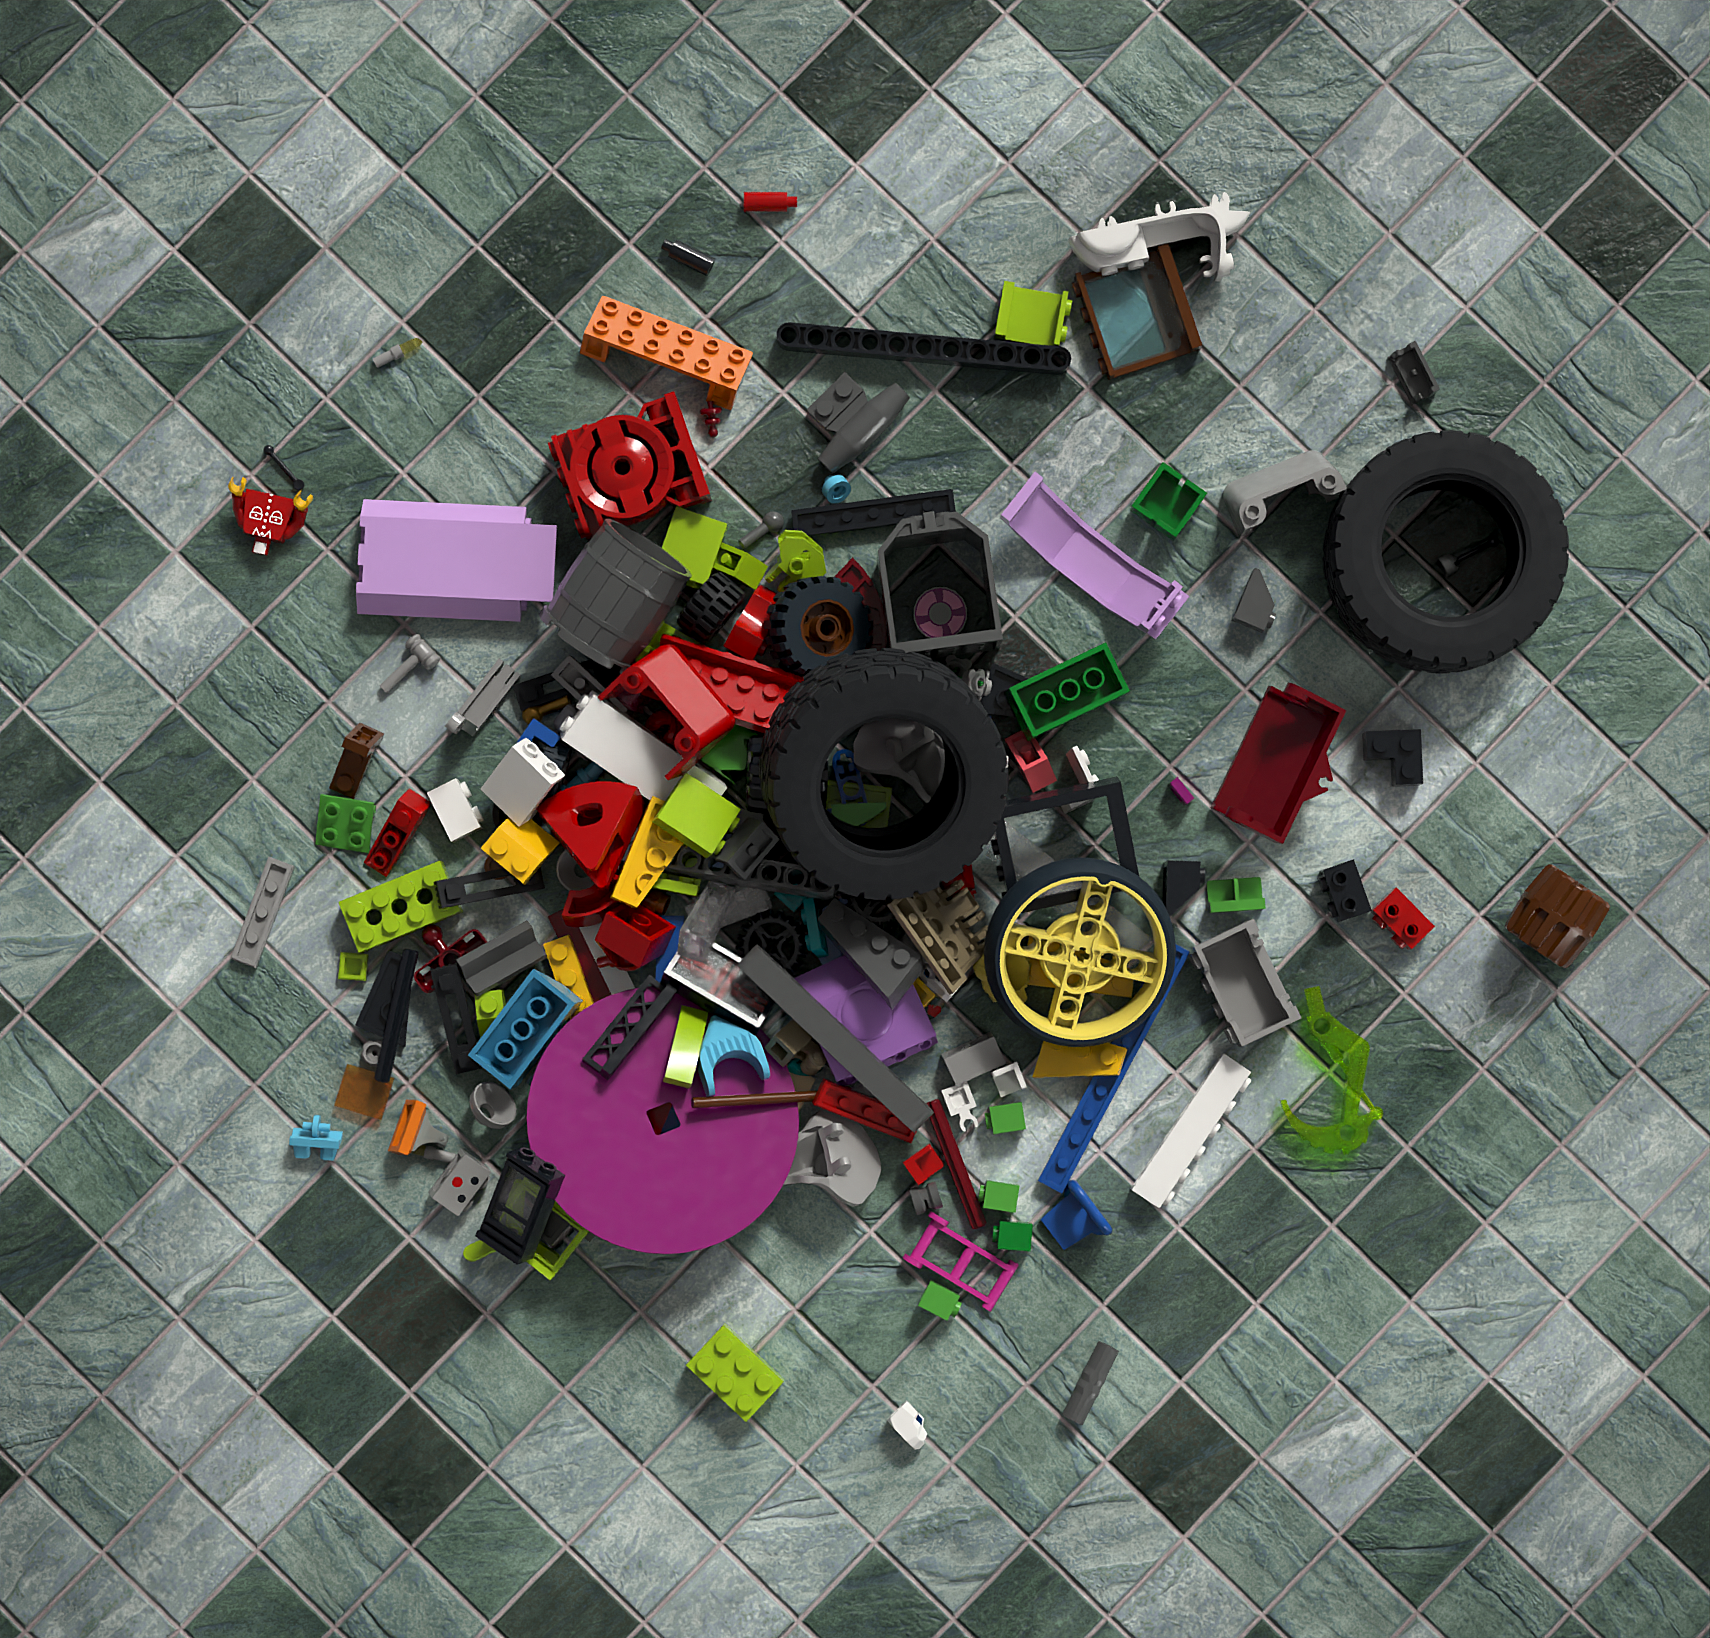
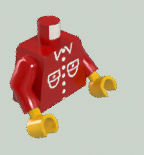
M231 477L228 488L232 492L233 512L238 526L243 529V533L247 536L255 537L253 553L268 556L271 541L284 544L286 539H291L304 526L308 506L313 501L311 494L304 501L301 499L302 490L293 499L247 488L246 492H244L247 483L246 478L242 477L241 486H237L233 482L234 477Z

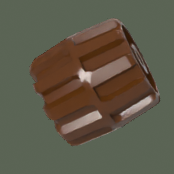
M1548 864L1521 895L1506 921L1505 928L1561 968H1567L1592 940L1607 915L1610 905L1556 866Z

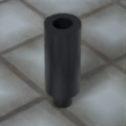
M665 239L661 249L669 252V258L705 276L709 275L715 263V258L677 239L674 243Z

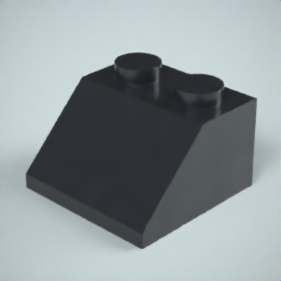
M1167 860L1163 863L1162 902L1169 916H1172L1200 889V885L1205 884V868H1200L1201 861Z

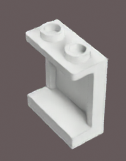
M525 738L511 747L481 787V790L520 827L535 816L537 806L551 788L562 780L565 774L539 750L536 744Z

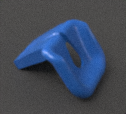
M1074 1179L1070 1180L1065 1187V1197L1041 1218V1221L1063 1250L1090 1233L1106 1236L1112 1233L1110 1224Z

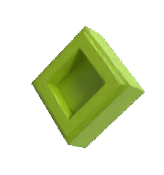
M340 952L338 979L367 981L369 954Z

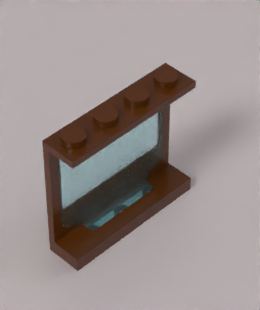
M1168 243L1160 245L1156 251L1148 253L1149 260L1144 263V267L1139 269L1118 268L1117 273L1102 276L1101 272L1095 271L1081 275V272L1075 273V282L1071 283L1075 297L1081 298L1083 307L1080 308L1081 316L1084 323H1089L1092 331V333L1088 334L1093 349L1098 348L1101 358L1097 359L1101 374H1106L1108 380L1201 350L1203 346Z

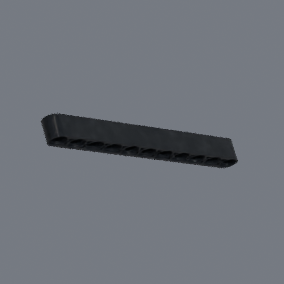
M792 322L780 325L776 333L778 345L783 350L793 352L1051 375L1065 373L1071 363L1070 352L1061 346ZM785 331H793L796 334V339L791 343H787L782 340L781 336ZM813 333H819L824 339L821 344L812 345L808 341L809 336ZM842 335L850 339V344L844 348L837 346L835 343L836 338ZM866 338H873L876 340L877 346L873 350H867L863 347L862 342ZM894 340H899L904 344V349L901 352H893L890 350L889 344ZM920 343L929 344L931 347L930 353L927 355L919 354L916 350L917 345ZM948 345H953L958 349V354L954 357H947L943 349ZM979 347L984 350L985 356L980 360H976L970 355V351L973 348ZM1001 350H1008L1012 354V359L1008 362H1002L998 359L997 353ZM1029 352H1033L1038 355L1039 361L1031 365L1025 361L1024 356ZM1054 355H1062L1066 360V364L1062 367H1057L1053 365L1051 358Z

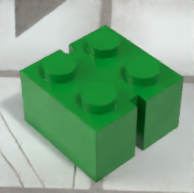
M1162 462L1132 504L1130 511L1148 524L1152 520L1155 521L1154 528L1174 541L1203 501L1207 492L1188 479L1181 487L1178 483L1183 475Z

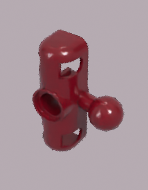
M434 924L428 925L422 930L423 942L429 946H434L439 953L414 974V980L422 991L432 993L435 988L432 989L431 987L434 985L431 972L428 971L422 975L420 971L427 966L433 969L446 966L445 959L449 954L454 953L460 958L487 943V939L479 930L472 929L449 947L442 940L443 932L439 926ZM473 933L474 937L466 943L464 938Z

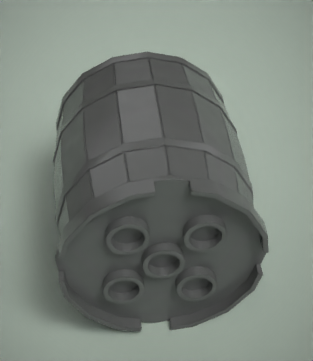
M605 519L603 525L584 546L568 570L550 604L542 608L539 616L548 627L552 622L559 627L560 631L557 635L582 654L609 669L616 664L622 667L619 671L622 673L634 664V661L646 646L651 643V640L664 624L674 606H676L679 596L692 575L677 559L648 538L617 521Z

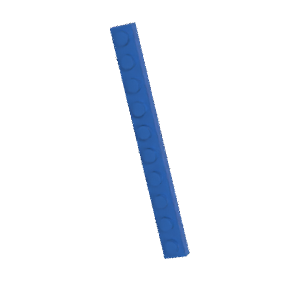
M1176 944L1174 971L1163 999L1142 1024L1110 1043L1127 1049L1120 1075L1093 1076L1038 1178L1039 1182L1060 1193H1063L1190 953Z

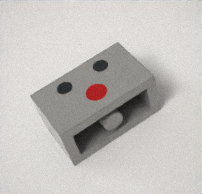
M461 1148L428 1193L435 1201L459 1216L462 1211L466 1212L471 1207L474 1201L472 1197L478 1189L482 1190L488 1184L491 1171L486 1165Z

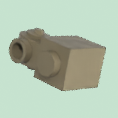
M794 1019L775 1034L764 1047L782 1067L787 1065L793 1058L802 1060L800 1068L805 1074L810 1076L817 1074L827 1061L820 1044H816L812 1040L813 1037Z

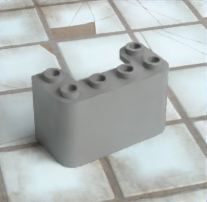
M1254 918L1191 947L1192 953L1188 955L1195 970L1200 969L1204 977L1200 979L1206 994L1211 993L1216 1002L1212 1004L1218 1019L1223 1018L1227 1025V1028L1224 1029L1230 1044L1236 1043L1238 1047L1249 1044L1301 1019L1297 1007L1293 1006L1291 1001L1288 1002L1290 996L1286 993L1263 945V940H1258L1257 938L1259 937V929Z

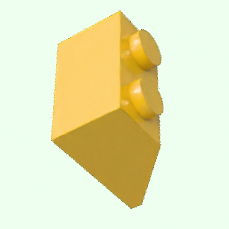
M508 817L495 830L481 849L525 885L560 842L532 819L519 827Z

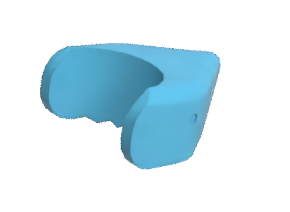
M713 1015L703 1037L697 1060L698 1073L706 1096L715 1095L713 1069L724 1059L739 1058L745 1060L754 1067L761 1080L769 1079V1065L758 1038L749 1031L719 1016Z

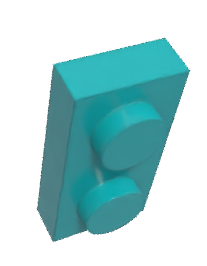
M815 898L803 899L804 909H801V917L804 925H807L808 934L805 935L806 946L818 958L829 956L826 935L818 921L819 916L822 914L821 904Z

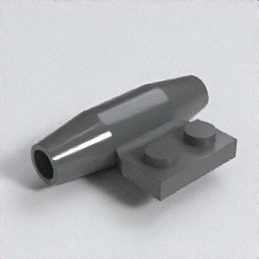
M844 372L806 409L823 428L836 433L818 457L820 463L831 474H834L862 454L892 424L910 399L907 393L898 384L893 383L868 401L865 391Z

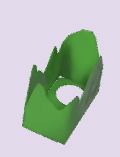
M735 724L733 729L701 761L735 784L729 770L745 769L748 740L750 737L760 734L752 729Z

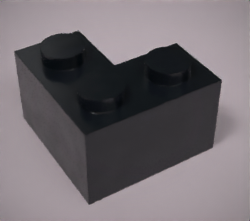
M1421 729L1366 731L1362 734L1363 761L1391 760L1392 787L1420 786L1423 784Z

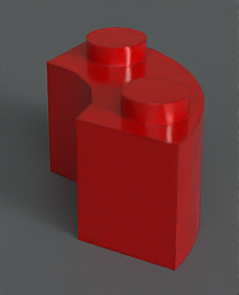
M761 584L758 586L739 619L734 624L724 647L747 660H754L757 654L763 656L768 647L765 637L769 636L768 629H764V621L770 619V615L766 612L769 605H775L776 602L773 598L777 593Z
M614 874L609 887L604 890L598 889L595 884L581 891L570 890L562 912L566 926L588 927L600 924L607 912L623 904L610 898L619 875Z

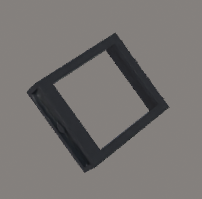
M1117 776L1006 800L1000 821L996 822L998 827L994 833L995 839L990 840L993 855H999L1000 865L996 866L999 882L1004 881L1006 890L1001 892L1002 898L1017 883L1004 818L1104 796L1107 797L1119 864L1139 876L1122 785ZM1113 886L1111 894L1122 892V890ZM1081 888L1037 897L1021 913L1078 901ZM1092 895L1089 898L1099 897V895Z

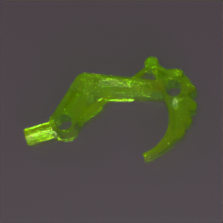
M1320 986L1304 989L1310 1016L1306 1017L1307 1029L1313 1037L1320 1041L1333 1062L1338 1063L1345 1073L1341 1121L1327 1126H1311L1299 1120L1292 1113L1286 1099L1279 1101L1286 1119L1291 1127L1298 1132L1302 1140H1308L1310 1146L1315 1149L1322 1147L1323 1152L1327 1154H1333L1334 1150H1340L1342 1155H1349L1350 1150H1354L1362 1143L1365 1144L1367 1142L1368 1127L1373 1120L1382 1118L1383 1110L1378 1106H1374L1362 1089L1370 1051L1368 1042L1342 1025L1331 1015L1330 1011L1326 1012ZM1319 1018L1324 1019L1328 1024L1327 1031L1323 1034L1317 1033L1314 1029V1023ZM1339 1050L1346 1053V1065L1342 1060L1344 1057ZM1362 1097L1369 1110L1364 1114L1358 1115L1360 1099ZM1350 1125L1354 1134L1351 1139L1345 1141L1340 1136V1130L1343 1126Z

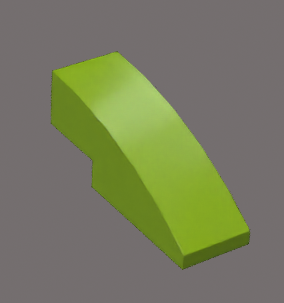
M681 1006L663 1082L690 1088L702 1044L708 1012Z

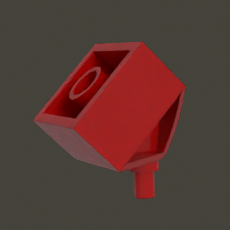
M624 903L605 914L595 937L596 943L606 954V956L597 958L598 967L610 966L623 971H633L665 953L676 926L641 904L637 908Z

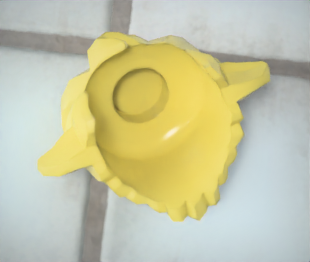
M1006 952L1005 963L1010 983L1016 994L1025 1003L1027 994L1024 989L1030 981L1029 971L1031 963L1029 961L1031 959L1026 956ZM983 954L973 965L975 975L981 980L982 988L989 994L990 999L993 1002H997L987 981Z

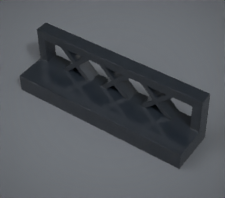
M649 975L583 1057L582 1061L609 1080L675 997L677 989L670 984L665 987ZM649 984L661 993L653 1002H645L644 991ZM640 997L641 1003H635ZM642 1007V1018L638 1022L628 1023L627 1012L629 1009ZM624 1018V1024H618ZM625 1028L626 1038L622 1043L611 1044L610 1033L615 1029ZM606 1038H607V1044H608V1045H602V1043H603V1042L606 1040ZM608 1049L609 1059L603 1067L591 1059L596 1051Z

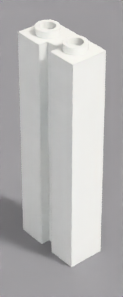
M593 690L589 695L584 694L576 704V708L579 709L576 715L572 718L568 716L560 727L562 731L560 733L561 739L625 784L638 787L641 795L650 800L654 796L666 801L680 777L667 780L664 777L683 759L676 748L671 744H666L665 740L609 701H600L598 698L599 694ZM698 763L687 772L721 796L727 789L723 780Z

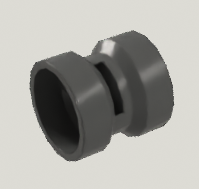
M935 1181L927 1183L926 1187L921 1189L918 1187L909 1189L917 1215L925 1213L930 1208L935 1210L943 1208Z

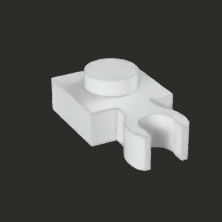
M967 1081L941 1090L950 1115L953 1116L959 1113L960 1128L964 1132L966 1131L964 1127L966 1119H972L975 1127H977V1119L969 1111V1109L976 1107V1103Z

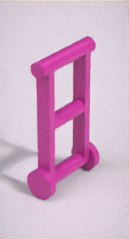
M930 1211L928 1216L932 1218L931 1222L911 1255L905 1253L902 1258L919 1269L925 1265L984 1301L982 1307L991 1312L1019 1264L1011 1259L1008 1263H1005L947 1227L949 1224L947 1220ZM939 1229L966 1245L965 1250L950 1274L922 1257ZM976 1252L1004 1268L988 1296L959 1280Z

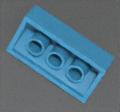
M533 969L468 1056L509 1089L515 1088L520 1085L555 1035L564 1027L583 1000L562 983Z

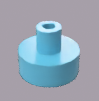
M829 475L825 478L822 493L830 503H839L848 497L851 486L842 475Z

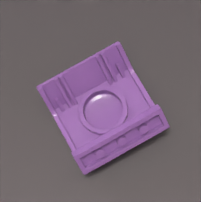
M844 955L794 978L887 1067L896 1062H901L915 1053L927 1050L938 1043L937 1035L913 984L892 1010L881 995L872 988L865 977L855 969L853 964ZM820 1045L836 1083L842 1086L854 1084L857 1079Z

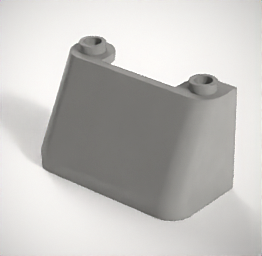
M1311 450L1230 482L1224 489L1223 499L1240 538L1252 533V527L1259 525L1265 519L1266 507L1263 499L1304 483L1309 495L1320 494L1325 498L1326 502H1330L1339 498L1347 489L1341 474L1320 452Z

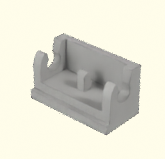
M991 1031L941 1054L956 1086L1006 1063Z

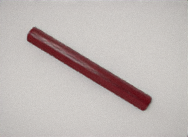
M935 1099L927 1102L926 1104L934 1112L930 1117V1121L972 1229L981 1228L987 1222L941 1101Z

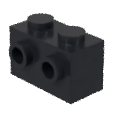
M1354 859L1320 871L1321 876L1318 877L1322 892L1328 893L1330 902L1327 903V907L1332 919L1336 918L1337 922H1341L1372 911Z

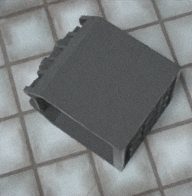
M933 511L923 513V518L922 516H911L901 519L878 549L877 558L889 648L901 649L907 654L908 652H915L931 659L944 658L948 655L959 656L999 650L1003 639L988 535L958 512L934 514ZM961 540L966 541L980 552L990 630L896 643L885 565L895 549Z

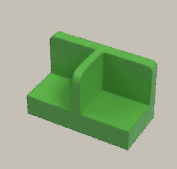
M1260 877L1209 880L1206 883L1209 913L1266 909L1265 898L1262 897Z

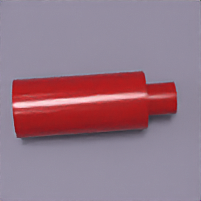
M744 192V212H787V207H797V196H787V192Z

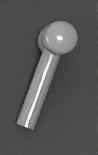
M419 634L411 636L405 644V648L410 649L412 655L380 685L386 693L400 682L418 663L421 662V665H424L426 670L434 668L439 663L440 656L435 654L436 652L428 646L424 639H421Z

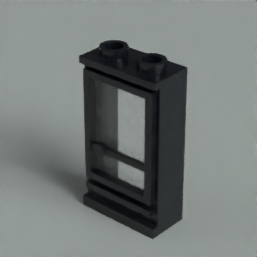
M525 1147L507 1152L505 1165L482 1225L475 1237L516 1265L533 1259L555 1199L565 1178V1174L557 1170L554 1164L545 1162L536 1156L533 1150Z

